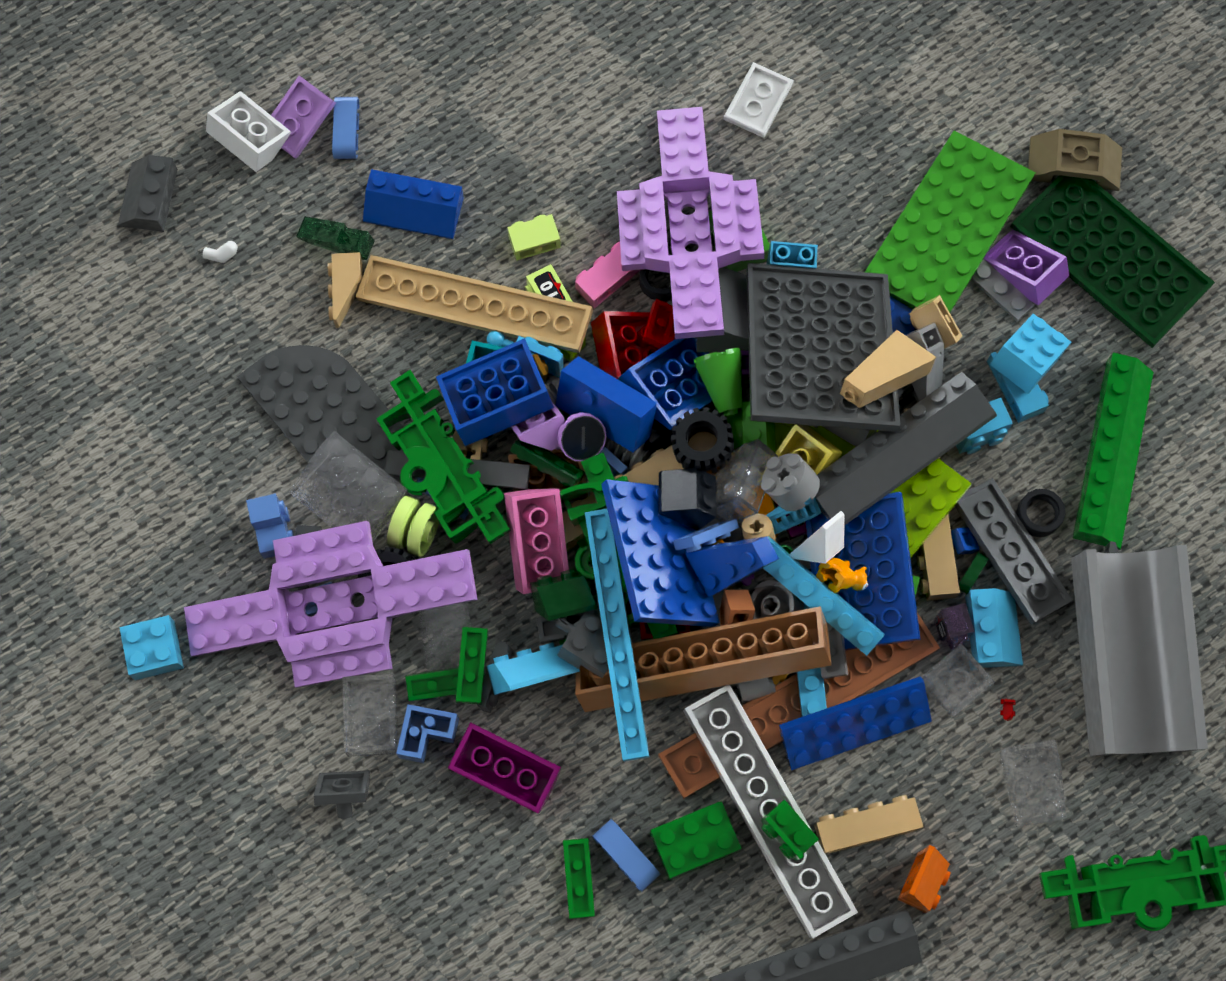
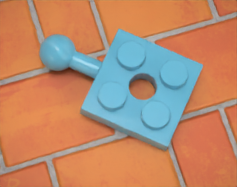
M491 331L487 335V344L506 347L515 343L506 339L505 335L498 331ZM518 336L517 341H520V340H522V339H524V338L521 337V336ZM526 337L525 340L531 354L537 353L540 360L546 362L549 370L548 374L560 378L561 370L564 368L561 351L553 346L545 347L534 338Z

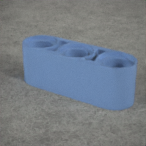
M335 97L332 140L333 158L357 159L358 134L356 130H359V114L357 113L359 98Z
M612 819L592 835L593 839L602 846L601 848L614 863L616 862L619 865V868L630 881L636 884L639 891L642 892L661 875Z

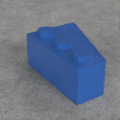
M767 536L731 543H720L718 545L701 546L699 550L685 553L708 597L728 589L779 559Z

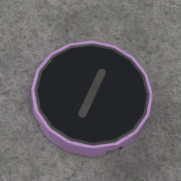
M580 412L568 417V420L560 426L557 440L561 451L574 461H584L598 455L604 447L606 440V431L602 422L590 413Z

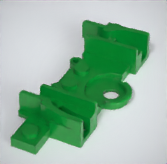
M411 370L390 382L401 403L376 419L391 444L398 451L402 449L409 460L402 467L400 473V481L403 488L408 493L416 496H422V493L428 490L439 508L434 514L455 544L469 536L478 526L490 544L509 533L511 529L496 507L505 499L503 492L497 487L487 491L480 481L481 473L479 471L474 474L468 473L469 466L473 465L474 462L471 459H466L456 441L450 437L455 433L453 425L449 422L442 424L444 421L436 409L425 414L426 411L444 400L437 389H433L425 393ZM408 418L413 419L412 423L393 434L388 429L400 421ZM423 469L426 476L422 482L413 481L412 473L414 470ZM468 508L473 518L454 531H451L448 525Z
M604 453L581 461L589 482L560 491V496L566 505L570 521L574 527L580 524L589 545L583 549L580 547L575 556L576 569L586 579L595 581L594 570L588 565L591 551L585 512L607 508L601 485L605 480L629 482L627 476L614 478ZM593 492L597 503L584 504L572 508L569 500L585 493ZM619 560V567L626 605L630 601ZM633 613L627 616L629 627L641 623L634 621ZM647 623L654 639L679 634L675 624Z
M1205 835L1190 838L1192 850L1179 852L1177 849L1171 848L1169 850L1171 853L1169 860L1161 856V850H1157L1153 856L1128 859L1123 865V858L1116 854L1109 857L1108 865L1100 863L1080 868L1083 880L1078 879L1074 855H1069L1064 859L1066 869L1039 873L1044 899L1068 897L1072 929L1112 923L1111 916L1135 912V923L1139 927L1147 931H1158L1170 923L1172 907L1188 905L1190 911L1226 906V880L1224 872H1226V845L1209 847L1208 838ZM1199 876L1207 878L1216 901L1207 903ZM1091 893L1090 921L1082 920L1078 895ZM1149 902H1155L1159 905L1160 913L1157 917L1153 918L1147 915L1145 907Z

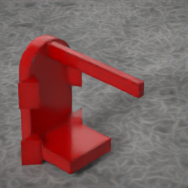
M1001 699L1003 710H1001L1000 715H1003L1006 721H1010L1015 716L1013 705H1016V700Z

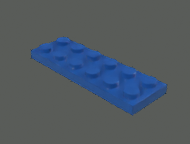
M921 676L780 724L779 728L788 765L791 770L924 725L932 722L925 683Z

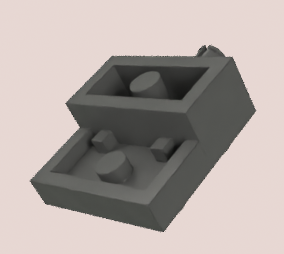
M589 611L585 612L582 618L574 625L563 618H559L555 626L566 632L567 637L557 656L577 669L582 665L600 678H603L609 668L601 619Z

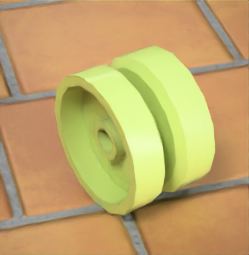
M409 495L404 496L391 518L387 533V544L398 549H404L407 546L408 553L423 557L430 548L439 526V520L434 514L439 508L431 503H425L421 506L419 499Z

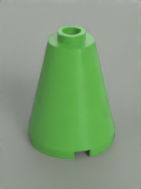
M740 348L726 349L725 352H713L695 358L694 365L717 411L724 413L725 417L739 414L738 409L742 408V353Z

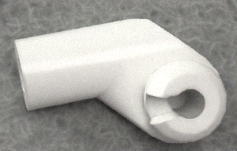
M228 241L217 250L205 247L202 256L204 259L225 263L236 254L238 246L234 241Z

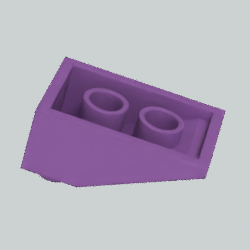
M1013 229L991 248L984 258L1026 298L1037 305L1043 302L1069 277L1066 256Z

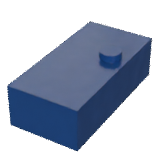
M578 356L561 370L555 406L570 415L580 412L592 414L604 425L606 437L634 453L650 438L657 402Z

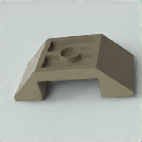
M1056 129L1031 136L1028 169L1036 172L1032 181L1050 183L1053 175L1095 179L1096 183L1103 189L1120 190L1122 147L1106 134Z

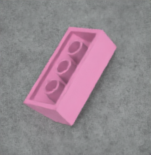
M527 489L504 493L507 523L511 529L509 539L515 587L522 594L532 593L530 583L536 582L538 577L550 575L553 578L561 576V572L569 570L559 489Z

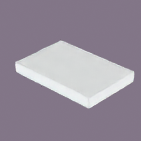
M753 62L727 109L723 120L765 138L794 80Z

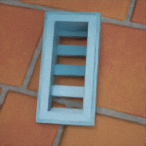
M809 498L804 503L806 506L797 511H785L778 506L766 516L772 521L774 533H780L819 515L821 511L816 499L813 498L812 500ZM781 518L782 521L778 523L776 519Z

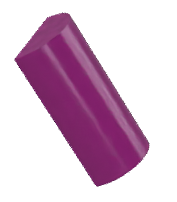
M471 722L448 766V769L538 814L546 804L561 772L560 766Z

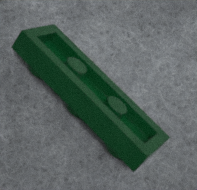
M519 439L513 443L510 452L514 453L518 459L531 463L540 472L550 474L565 486H575L582 480L585 474L581 469L545 448L520 441Z

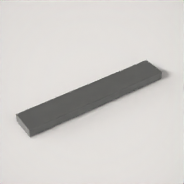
M388 451L384 473L386 476L400 477L402 467L409 461L404 452ZM471 459L474 464L469 466L468 473L474 474L479 471L481 473L480 481L484 486L513 490L528 489L531 472L530 465ZM423 469L413 471V479H425L426 474Z

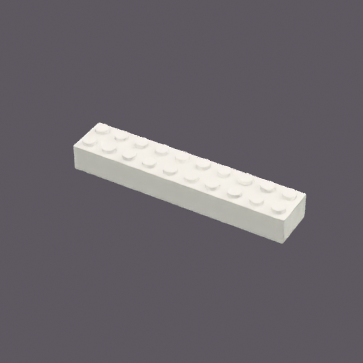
M726 685L686 707L683 712L809 938H815L857 914L858 911L818 841L803 854L804 857L801 860L788 859L779 849L781 846L780 842L776 838L771 840L761 829L764 824L760 820L783 800L791 806L809 828L810 826L731 686Z

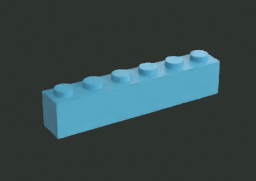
M768 536L779 559L763 569L808 607L821 606L826 622L867 656L885 634L837 593L832 592L825 583H822L798 560L793 559L785 549Z

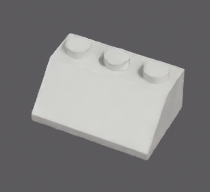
M241 91L207 114L206 132L255 172L275 158L291 133L290 130Z

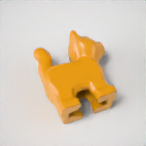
M831 558L826 564L820 563L816 577L822 583L826 582L827 579L833 582L829 584L828 588L834 593H838L840 589H848L850 587L856 591L864 590L868 586V576L865 572L867 568L862 567L853 571L849 568L850 562L848 560L843 561L839 558Z

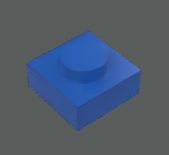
M956 528L951 531L953 546L958 554H974L980 550L969 528Z

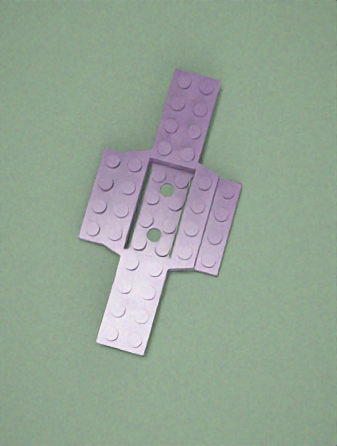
M702 107L657 111L662 176L639 183L640 189L617 191L622 271L648 269L670 273L675 339L724 335L718 269L739 261L764 259L756 179L733 181L732 175L708 171ZM709 194L711 197L716 249L714 252H712L707 196ZM664 198L668 200L672 255H668ZM685 207H692L695 209V212L686 215L682 213V210ZM688 244H696L698 249L694 252H689L685 247Z
M363 521L273 540L276 563L272 565L269 590L184 607L191 656H200L277 641L287 662H291L295 687H303L393 669L389 649L392 618L478 599L469 550L465 549L383 566L373 547L370 523ZM371 572V576L293 592L288 590L289 588ZM356 593L363 594L365 599L360 607H355L352 603V597ZM310 602H314L318 607L317 613L312 617L308 616L305 611L307 604Z

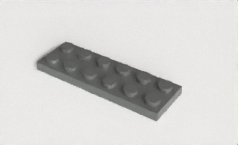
M991 478L968 490L957 502L955 508L989 558L1029 623L1032 625L1070 604L1073 601L994 479Z

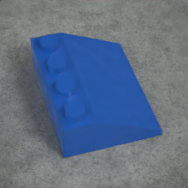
M525 338L436 376L456 431L464 446L555 408Z
M695 338L673 340L627 369L618 378L621 382L657 402L654 419L669 430L677 425L676 420L679 417L684 419L683 413L687 411L690 414L694 413V408L700 410L712 402L694 365L695 358L709 354V352H697Z

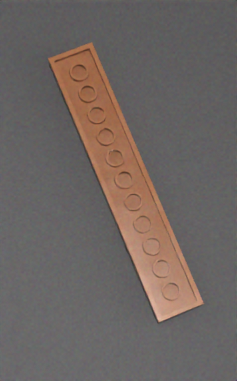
M918 612L920 640L875 646L867 656L859 649L845 650L848 675L824 679L827 708L858 698L940 649ZM797 674L775 686L776 692L742 705L766 750L782 742L780 724L801 717ZM696 733L658 754L683 799L720 778Z

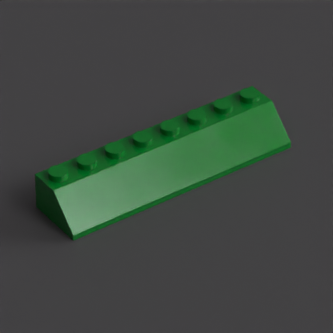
M1113 352L1106 361L1072 537L1073 539L1106 546L1110 541L1116 542L1117 549L1121 550L1154 373L1135 357Z

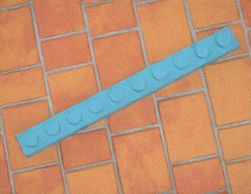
M606 508L585 512L622 759L625 762L648 758L649 750L619 560L608 510Z

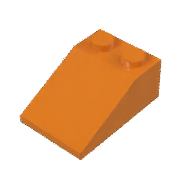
M929 845L917 853L898 897V900L925 913L930 912L931 909H936L941 897L937 893L941 885H946L951 872L947 871L950 863L935 847Z

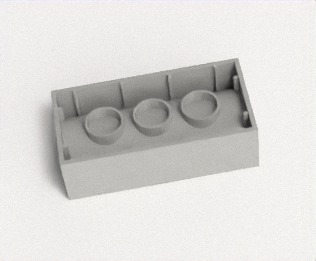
M1176 545L1160 550L1134 553L1096 552V549H1087L1072 557L1071 563L1090 756L1186 752L1208 749L1187 545Z

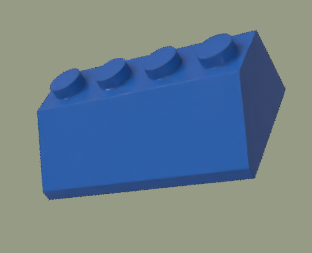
M371 169L365 191L363 222L454 239L464 199L462 186Z

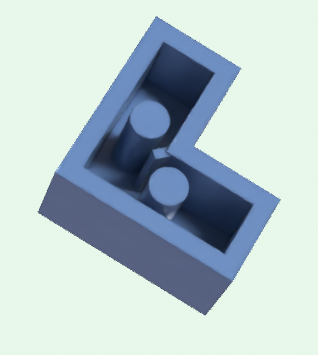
M276 493L246 500L250 522L256 531L259 551L264 559L275 556L273 540L294 536L293 531L287 528L286 522L290 521L288 508L285 507L283 500L280 501Z
M407 704L396 753L400 759L424 763L429 739L454 743L459 723L458 715L456 713Z

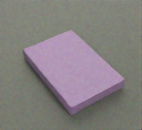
M301 76L297 77L271 114L273 118L291 131L290 136L281 148L294 158L301 154L336 104V102Z

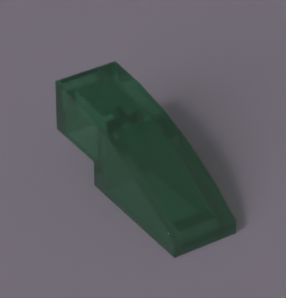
M304 216L296 235L302 241L337 253L360 252L362 260L368 259L375 242L368 231L347 228L344 223L306 216Z

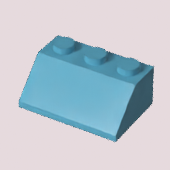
M996 588L970 590L966 594L965 600L973 668L1023 666L1016 602L1011 593Z
M553 642L539 646L540 651L532 653L531 648L516 652V658L509 659L508 655L493 658L494 663L487 665L494 695L580 672V670L557 656L562 645L555 647Z

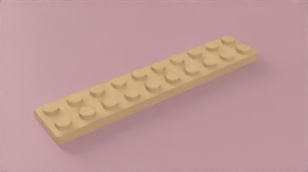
M370 255L356 294L358 301L483 331H498L505 336L518 338V336L523 338L531 337L537 340L539 344L580 353L593 313L592 306Z

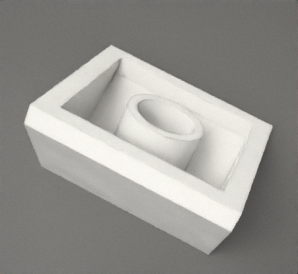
M840 511L789 555L793 559L826 564L844 548V513Z

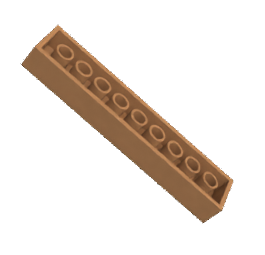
M821 606L632 643L641 702L831 665L828 625ZM581 665L579 667L580 672H576L575 695L584 712L614 707L609 669L604 677L600 678Z

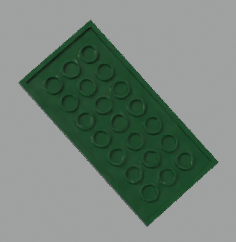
M1059 175L1010 226L1013 230L1066 256L1069 278L1151 348L1170 331L1215 283L1092 179Z

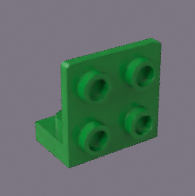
M785 800L780 802L760 820L764 824L761 829L771 840L776 838L780 842L781 846L779 849L788 859L801 860L804 857L803 854L819 840Z

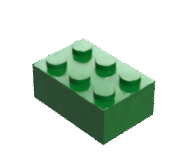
M722 801L650 830V835L669 881L736 854L742 849Z

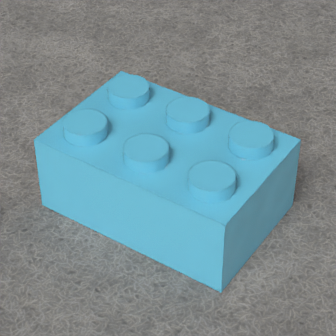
M1032 314L1002 346L990 366L1029 394L1059 360L1071 341L1062 333L1049 326L1042 318Z

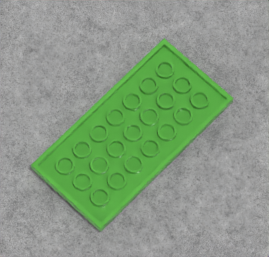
M953 131L865 273L888 274L890 296L912 309L940 295L948 311L951 313L1033 180L1036 172Z

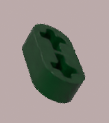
M979 552L977 553L959 582L960 591L968 594L989 558Z

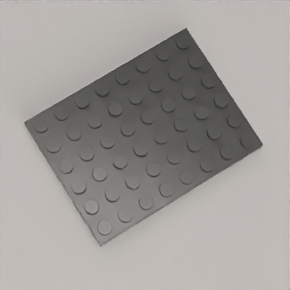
M748 263L746 274L751 421L898 432L900 429L898 390L861 408L847 401L840 394L845 378L893 334L888 274Z

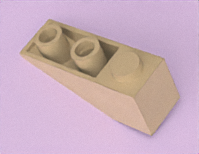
M360 252L332 254V262L328 263V275L332 277V284H328L329 298H332L333 306H329V319L334 321L336 328H339L356 297L363 277Z

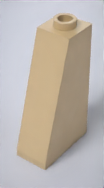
M896 330L845 378L840 394L847 401L861 408L928 375L932 370L936 356Z

